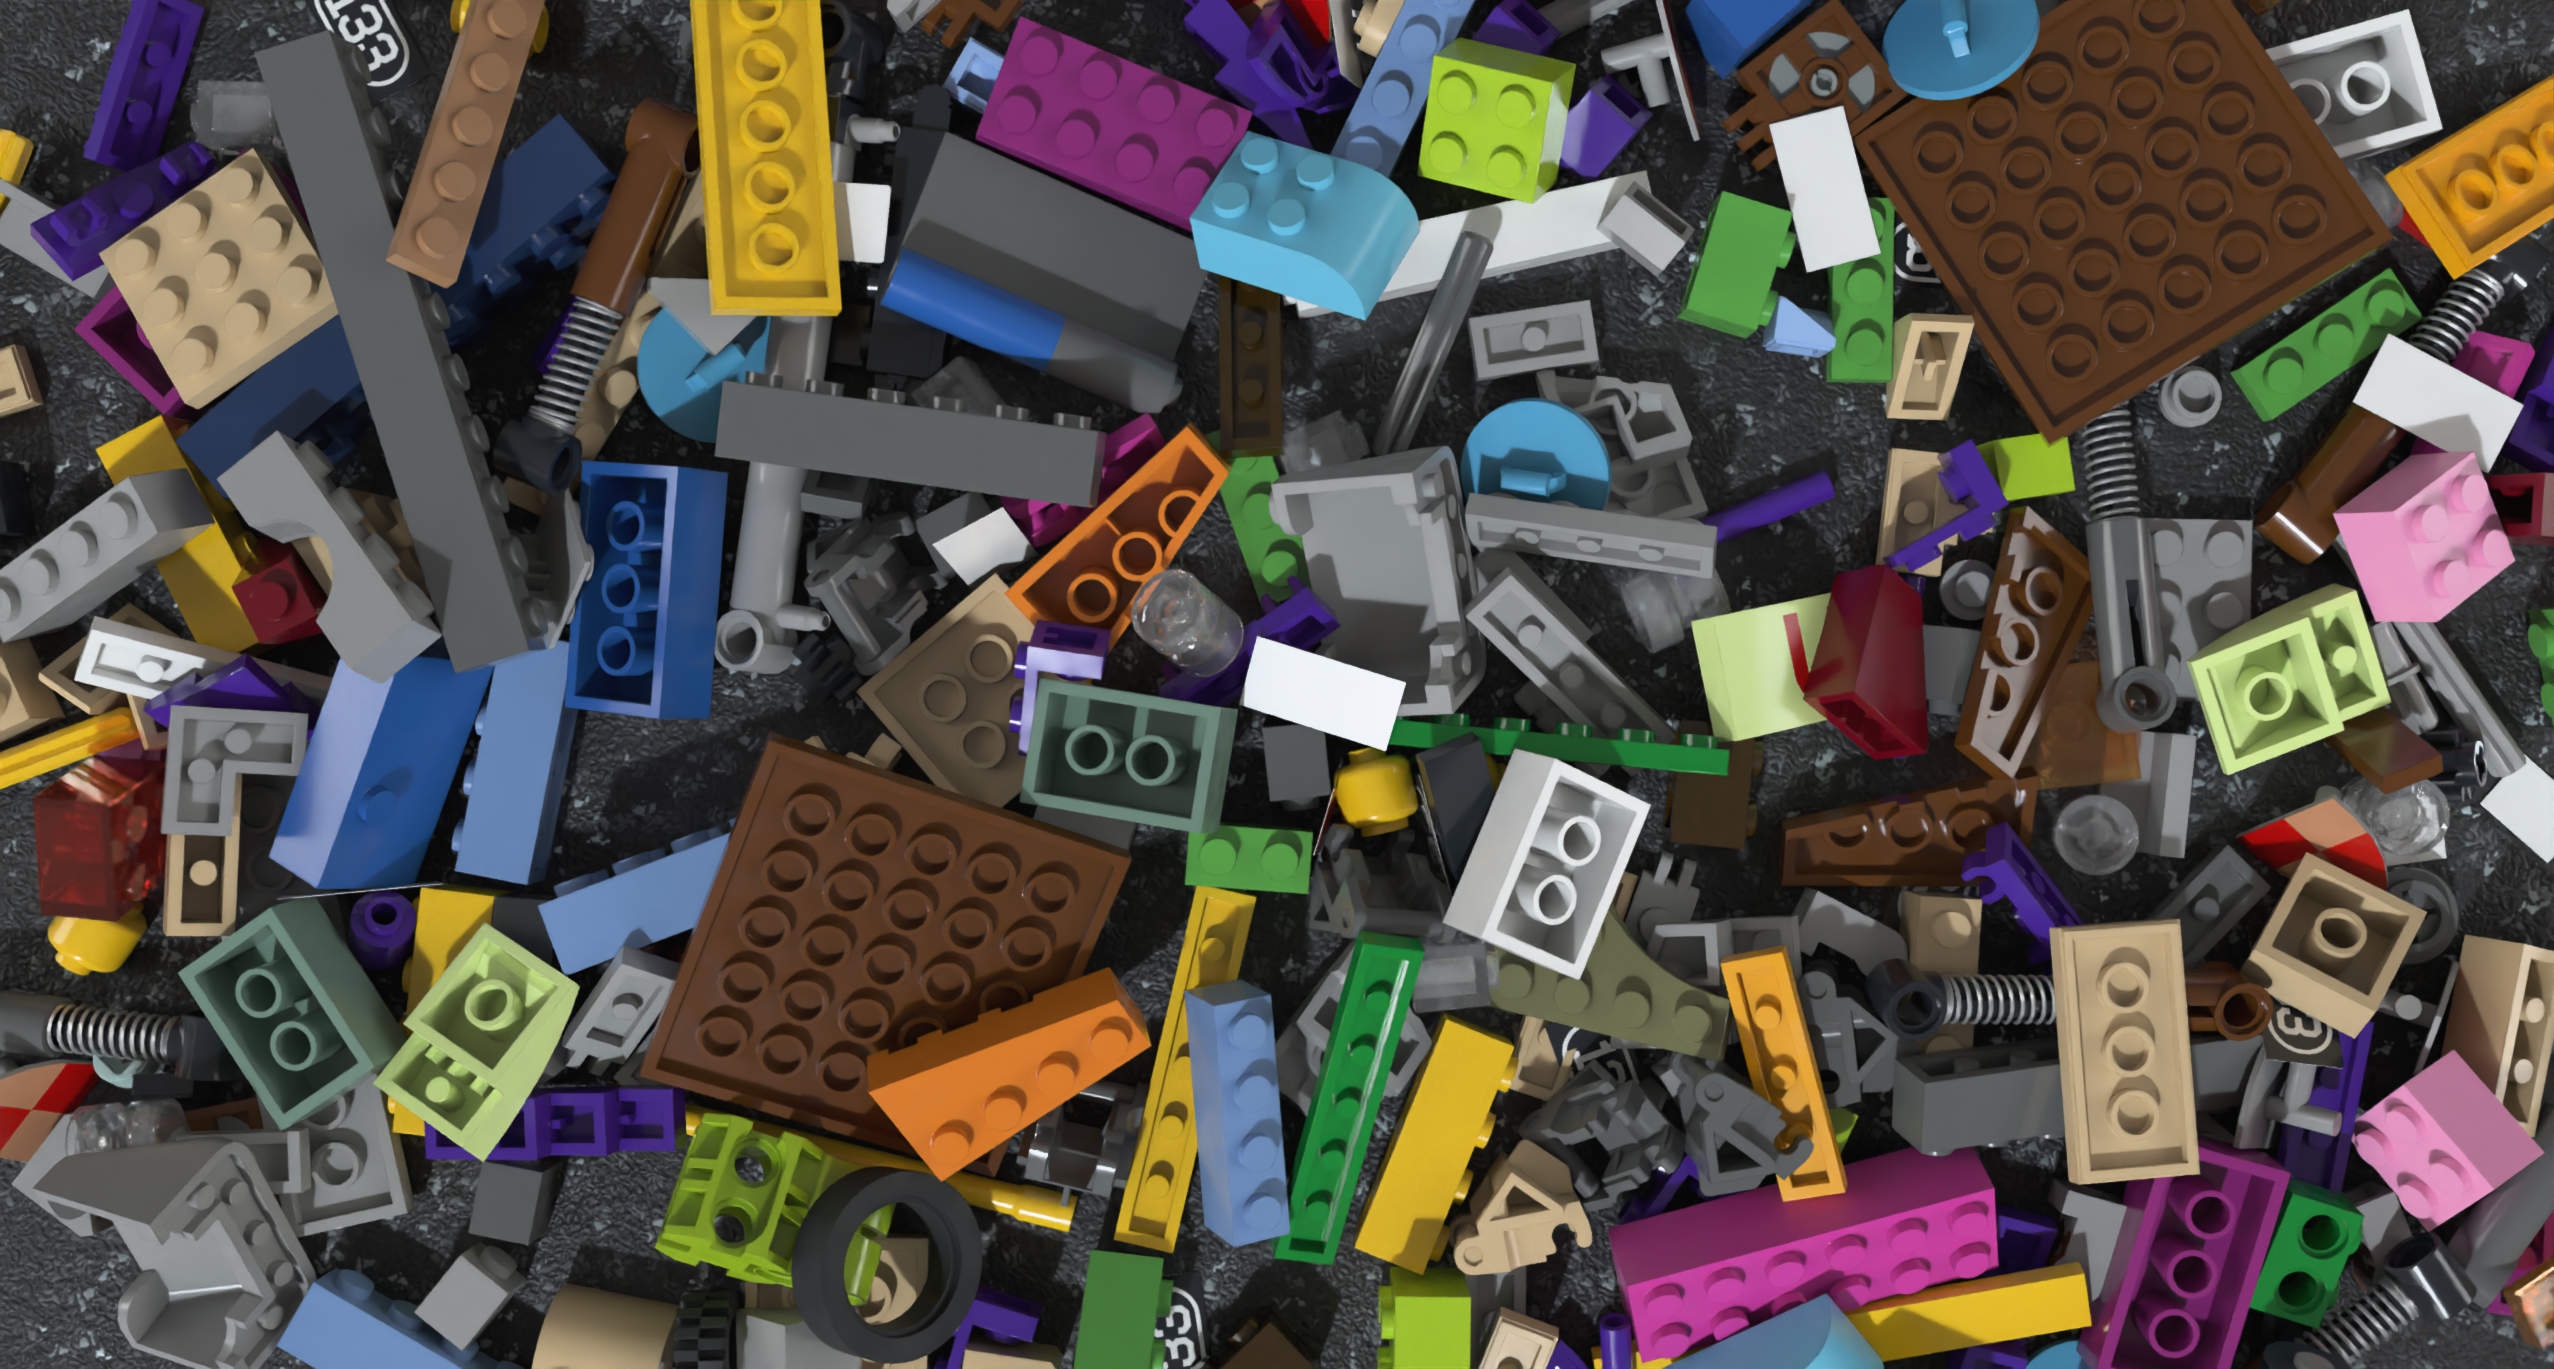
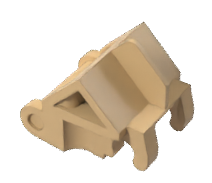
M1529 1139L1521 1140L1510 1156L1501 1151L1469 1198L1470 1212L1455 1216L1448 1224V1227L1451 1228L1448 1239L1454 1247L1456 1265L1462 1272L1468 1275L1511 1272L1513 1269L1524 1265L1546 1262V1255L1556 1252L1552 1232L1557 1225L1567 1223L1570 1230L1575 1232L1574 1237L1580 1247L1586 1248L1592 1243L1591 1227L1580 1200L1573 1190L1569 1166Z

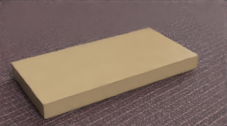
M2164 918L2049 927L2069 1181L2081 1185L2200 1174L2180 919Z

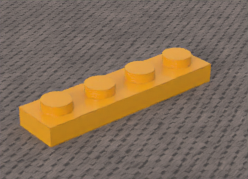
M1786 945L1724 956L1720 965L1753 1090L1782 1111L1780 1117L1786 1123V1127L1776 1135L1774 1147L1776 1149L1789 1147L1794 1137L1798 1134L1806 1135L1814 1144V1149L1809 1158L1790 1176L1783 1180L1776 1175L1783 1202L1845 1193L1848 1182Z

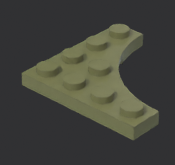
M1612 902L1580 980L1538 965L1494 945L1483 1005L1716 1062H1722L1725 1059L1733 1019V1010L1729 997L1710 992L1687 981L1649 956L1633 939V934L1620 918Z

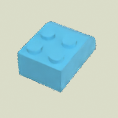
M1249 131L1246 132L1190 216L1201 269L1365 321L1420 232L1417 213L1408 197L1398 186L1379 172L1355 162Z
M1826 1293L1662 1369H1884L1881 1357Z

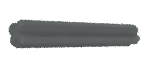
M1464 231L1458 239L1371 444L1373 453L1377 456L1407 451L1493 252V243L1485 236L1471 231Z

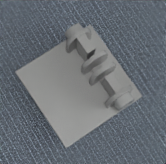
M569 487L560 495L549 496L534 535L519 534L514 529H508L510 537H517L526 553L529 571L522 575L530 599L537 598L545 612L548 633L544 634L548 649L555 648L564 625L572 622L575 613V599L583 581H588L591 578L594 569V551L592 546L585 542L580 526V506L577 501L572 500Z

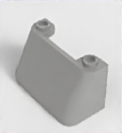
M1448 446L1425 447L1286 474L1279 477L1271 484L1272 490L1269 497L1271 518L1275 524L1280 525L1286 535L1302 536L1311 591L1334 611L1341 624V627L1321 640V646L1314 654L1406 682L1396 716L1453 714L1483 679L1486 669L1487 652L1484 634L1465 617L1463 608L1478 593L1466 529L1458 469L1452 450Z
M210 1136L73 1154L64 1157L56 1163L32 1188L44 1209L52 1216L72 1220L81 1217L87 1212L112 1220L143 1271L120 1298L118 1304V1323L120 1329L132 1348L194 1369H259L277 1348L279 1340L313 1282L317 1280L312 1264L250 1150L243 1143Z

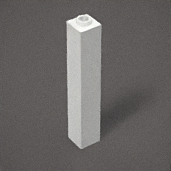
M1647 171L1547 192L1534 204L1511 200L1419 221L1420 232L1377 302L1438 289L1458 239L1464 231H1471L1485 236L1493 243L1494 249L1481 279L1620 248L1599 232L1597 227L1634 181L1651 194ZM1282 294L1284 306L1295 304L1298 320L1335 312Z

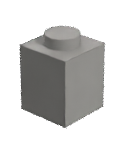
M478 1242L458 1257L414 1313L463 1351L484 1333L526 1281V1278L516 1271L517 1265L515 1261L505 1251L498 1247L485 1246L482 1242Z

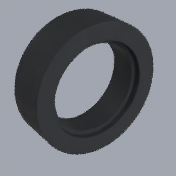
M886 1166L867 1167L851 1172L830 1185L818 1197L806 1214L799 1229L793 1249L791 1269L792 1288L798 1310L814 1335L837 1351L885 1364L907 1363L922 1358L939 1348L955 1333L973 1304L982 1269L980 1232L974 1214L962 1195L944 1180L941 1182L932 1174ZM902 1202L915 1211L927 1230L931 1248L928 1277L920 1295L907 1311L887 1323L870 1325L856 1313L846 1292L844 1265L847 1250L859 1226L872 1213L886 1205Z

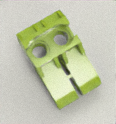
M704 1113L700 1125H697L694 1130L654 1248L674 1260L696 1266L699 1261L726 1268V1276L739 1280L765 1284L778 1283L792 1288L793 1249L806 1214L818 1197L830 1185L851 1172L867 1167L824 1154V1150L808 1139L784 1131L777 1138L751 1130L754 1121L730 1114ZM741 1157H750L758 1161L764 1172L763 1180L751 1183L741 1179L734 1167L735 1160ZM896 1203L886 1205L872 1213L859 1226L850 1242L845 1258L844 1282L851 1305L867 1304L883 1250L879 1244L872 1240L886 1239ZM724 1215L738 1219L744 1228V1240L737 1243H729L722 1240L716 1233L714 1227L715 1219Z

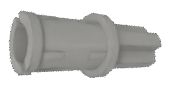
M2375 619L2366 622L2391 699L2389 705L2394 715L2417 735L2435 728L2439 717L2416 675L2421 670L2418 662L2411 663L2391 622H2376Z

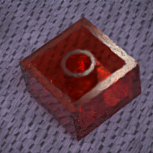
M93 755L33 797L41 915L117 922L165 881L167 834L161 833L166 761Z

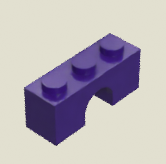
M1505 0L1496 6L1471 40L1546 57L1549 49L1562 32L1526 0ZM1607 74L1585 96L1570 98L1559 165L1575 177H1583L1588 183L1594 182L1613 163L1653 114Z

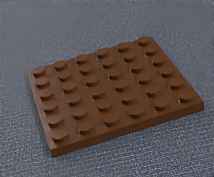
M2067 0L2040 18V31L2032 52L2025 62L2001 83L1986 91L1961 99L1930 100L1916 97L1852 138L1854 150L1884 196L1889 200L1895 213L1961 314L1973 316L1974 327L1972 331L2048 448L2390 243L2394 238V235L2231 0Z
M769 732L641 1062L639 1076L920 1156L869 1094L867 1056L888 1049L891 1054L918 1044V1037L940 1029L945 1034L977 1022L978 1015L999 1007L1002 1012L1033 1001V995L1081 978L1131 863L1130 852L1127 849ZM1012 1136L962 1169L995 1177Z

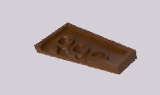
M2028 506L2010 509L1954 746L1995 780L2014 778L2093 611L2088 558Z
M2033 766L2019 768L2013 779L1995 780L1992 776L1987 775L1782 820L1777 876L1782 886L1979 887V883L1991 878L1977 876L1972 880L1964 881L1961 877L1962 861L1972 853L1986 852L1987 829L2006 821L2030 852L2039 774Z

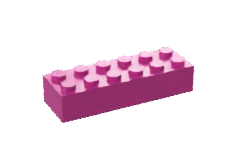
M1910 1147L1843 1165L1848 1182L1845 1193L1783 1202L1779 1184L1776 1183L1608 1228L1622 1306L1626 1316L1630 1319L1631 1332L1642 1363L1660 1358H1674L1686 1351L1719 1343L1826 1293L1840 1310H1853L1865 1303L1899 1294H1913L1928 1286L1958 1278H1973L1985 1271L1999 1268L1995 1188L1974 1147L1954 1149L1951 1154L1945 1156L1922 1154L1915 1147Z

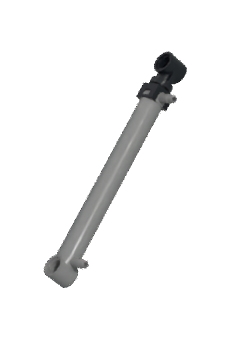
M820 0L833 182L852 183L856 155H869L870 143L896 141L900 136V127L896 122L874 118L875 113L860 106L864 104L865 75L881 59L884 49V35L880 26L873 19L839 0ZM771 316L763 373L783 376L782 389L804 392L807 379L824 381L833 316ZM750 461L729 612L721 617L716 627V659L724 667L733 671L762 674L780 673L786 670L795 660L796 656L792 651L798 646L796 630L824 631L830 625L831 619L826 611L792 604L805 511H801L800 492L809 469Z

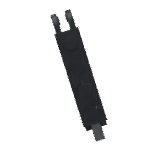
M937 82L933 85L922 86L923 89L918 91L919 96L916 97L918 104H915L912 127L899 126L900 136L897 142L888 143L886 147L884 179L891 180V196L885 257L882 263H873L869 271L867 295L869 300L875 301L872 325H863L859 345L860 360L867 361L866 370L875 376V388L905 392V405L921 407L927 384L937 385L949 376L954 335L884 307L879 302L944 133L949 132L963 139L960 134L956 133L958 125L956 116L959 115L956 110L958 106L953 102L949 89H944Z

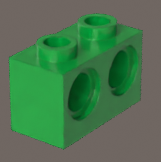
M2290 1177L2250 1308L2318 1329L2325 1311L2330 1310L2337 1301L2340 1290L2339 1278L2348 1256L2353 1254L2361 1243L2363 1236L2362 1222L2365 1216L2341 1193ZM2321 1215L2317 1226L2309 1231L2302 1232L2303 1226L2310 1218ZM2299 1271L2296 1279L2291 1284L2279 1287L2286 1275Z

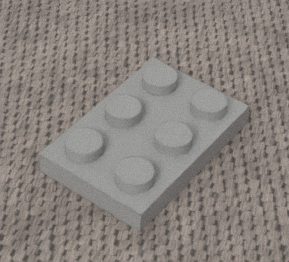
M2146 518L2149 520L2165 673L2174 684L2177 694L2176 701H2199L2186 660L2224 634L2251 620L2253 520ZM2132 685L2127 687L2125 700H2146L2145 695L2140 689Z

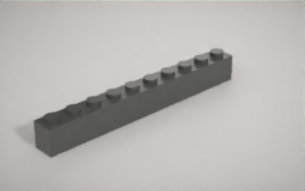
M331 30L322 31L254 52L455 673L475 672L546 650L542 635L548 633L546 615L538 599L535 597L530 599L522 575L529 571L527 556L519 539L515 536L510 537L503 513L509 511L507 494L500 479L497 476L490 475L483 452H487L490 449L488 435L481 419L476 414L471 415L463 392L470 389L468 373L460 356L457 353L451 354L444 330L450 328L447 308L441 296L437 292H431L428 280L385 261L408 193V187L399 170L391 168L385 146L391 144V135L383 114L377 107L372 108L365 84L371 83L372 78L366 58L357 45L352 46L351 43Z

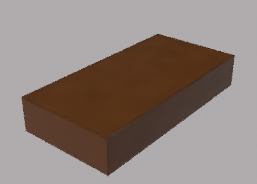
M2383 706L2343 721L2344 731L2322 739L2385 795L2444 772L2441 753Z

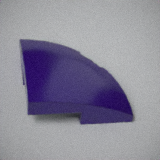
M1284 0L1276 1L1262 9L1248 36L1246 57L1267 86L1290 105L1296 108L1301 107L1315 111L1319 115L1335 113L1353 105L1361 89L1340 74L1336 43L1333 41L1315 49Z
M247 653L205 679L197 672H194L144 703L143 711L168 729L170 705L307 713V740L311 739L321 712L291 681L281 687Z

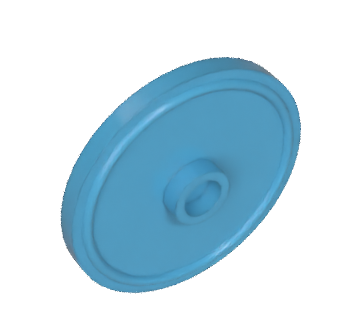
M1906 0L1893 15L1886 28L1882 44L1883 58L1889 65L1888 70L1897 85L1912 95L1930 100H1954L1969 97L2001 83L2025 62L2038 39L2040 16L2035 0Z
M662 308L647 326L637 354L639 385L653 413L667 427L686 438L705 443H716L723 381L744 383L745 371L763 373L771 316H756L717 355H709Z
M1524 398L1505 403L1494 409L1473 429L1462 454L1461 482L1467 501L1469 493L1489 495L1495 492L1511 494L1519 500L1541 503L1567 501L1580 508L1603 511L1611 490L1612 470L1609 454L1601 436L1580 413L1553 400Z

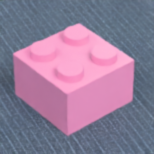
M2474 451L2411 455L2333 513L2376 622H2438L2515 561Z
M2452 1050L2407 1081L2355 1120L2351 1140L2359 1155L2375 1168L2397 1194L2402 1206L2415 1216L2428 1232L2495 1190L2545 1153L2455 1050Z

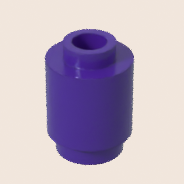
M388 890L368 893L356 902L350 916L348 948L360 965L373 970H385L395 967L404 961L411 950L416 923V914L412 904L401 894Z

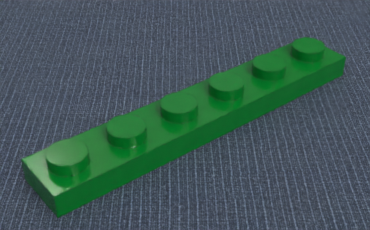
M1458 713L1433 715V723L1409 721V716H1396L1388 745L1431 749L1464 734L1473 732L1481 739L1485 754L1512 756L1514 749H1519L1555 758L1559 761L1728 776L1730 750L1717 749L1718 737L1680 734V745L1654 743L1655 731L1618 728L1617 740L1592 738L1593 726L1556 723L1555 734L1530 732L1531 720L1494 717V727L1490 729L1469 727L1470 715Z
M1359 930L1287 1185L1290 1234L1272 1238L1271 1246L1274 1258L1333 1265L1425 951L1420 939Z

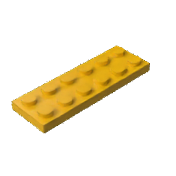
M690 0L711 315L838 316L842 310L820 0Z

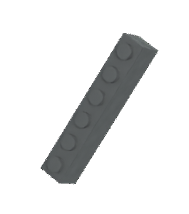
M745 371L744 383L723 381L715 447L716 457L1088 508L1098 506L1107 433L1090 430L1091 417L1054 413L1053 425L1028 422L1030 409L992 404L991 417L967 414L968 401L930 396L929 408L905 405V392L868 388L867 400L843 397L845 384L810 379L806 380L805 392L782 389L783 376Z
M2189 1032L2195 1113L2222 1114L2230 1111L2231 1107L2242 1106L2251 1072L2262 1047L2263 1035L2260 1033L2249 1040L2235 1041L2226 1038L2220 1032ZM2058 1035L1894 1058L1892 1128L1920 1153L1931 1156H1945L1951 1154L1954 1149L1978 1145L2004 1147L2010 1144L2011 1140L2031 1137L2057 1139L2064 1137L2065 1125Z

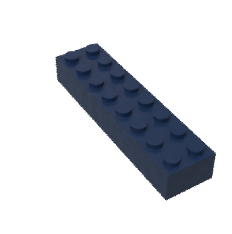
M560 113L491 170L457 281L448 288L428 281L431 292H437L441 296L449 314L450 328L444 330L451 354L456 353L462 347L468 349L482 342L494 328V325L491 323L509 307L516 309L529 302L540 289L538 282L553 269L561 270L577 261L586 250L584 243L595 233L620 170L592 138ZM339 314L263 365L175 440L224 498L230 499L217 478L275 431L281 432L301 445L306 440L312 442L326 455L332 465H335L354 450V439L368 427L375 428Z

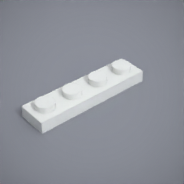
M94 616L74 680L153 699L194 672H197L205 679L242 656V654ZM251 657L281 687L291 681L322 710L333 678Z

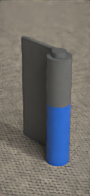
M945 132L888 275L879 304L1142 415L1148 413L1152 419H1155L1161 410L1171 412L1180 396L1184 380L1176 376L1177 363L1173 362L1208 271L1200 268L1195 241L956 135Z

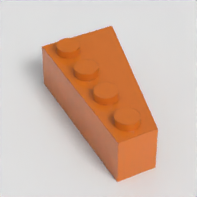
M1191 421L1014 582L1004 594L1034 626L1037 620L1111 630L1110 653L1229 475L1233 466L1227 459L1223 458L1221 452ZM1089 678L1085 681L1089 684L1093 678Z
M1108 967L1033 995V1001L1004 1012L999 1007L978 1015V1021L945 1034H943L942 1029L918 1037V1044L891 1054L888 1049L867 1056L868 1092L942 1182L1152 1045L1142 1011Z

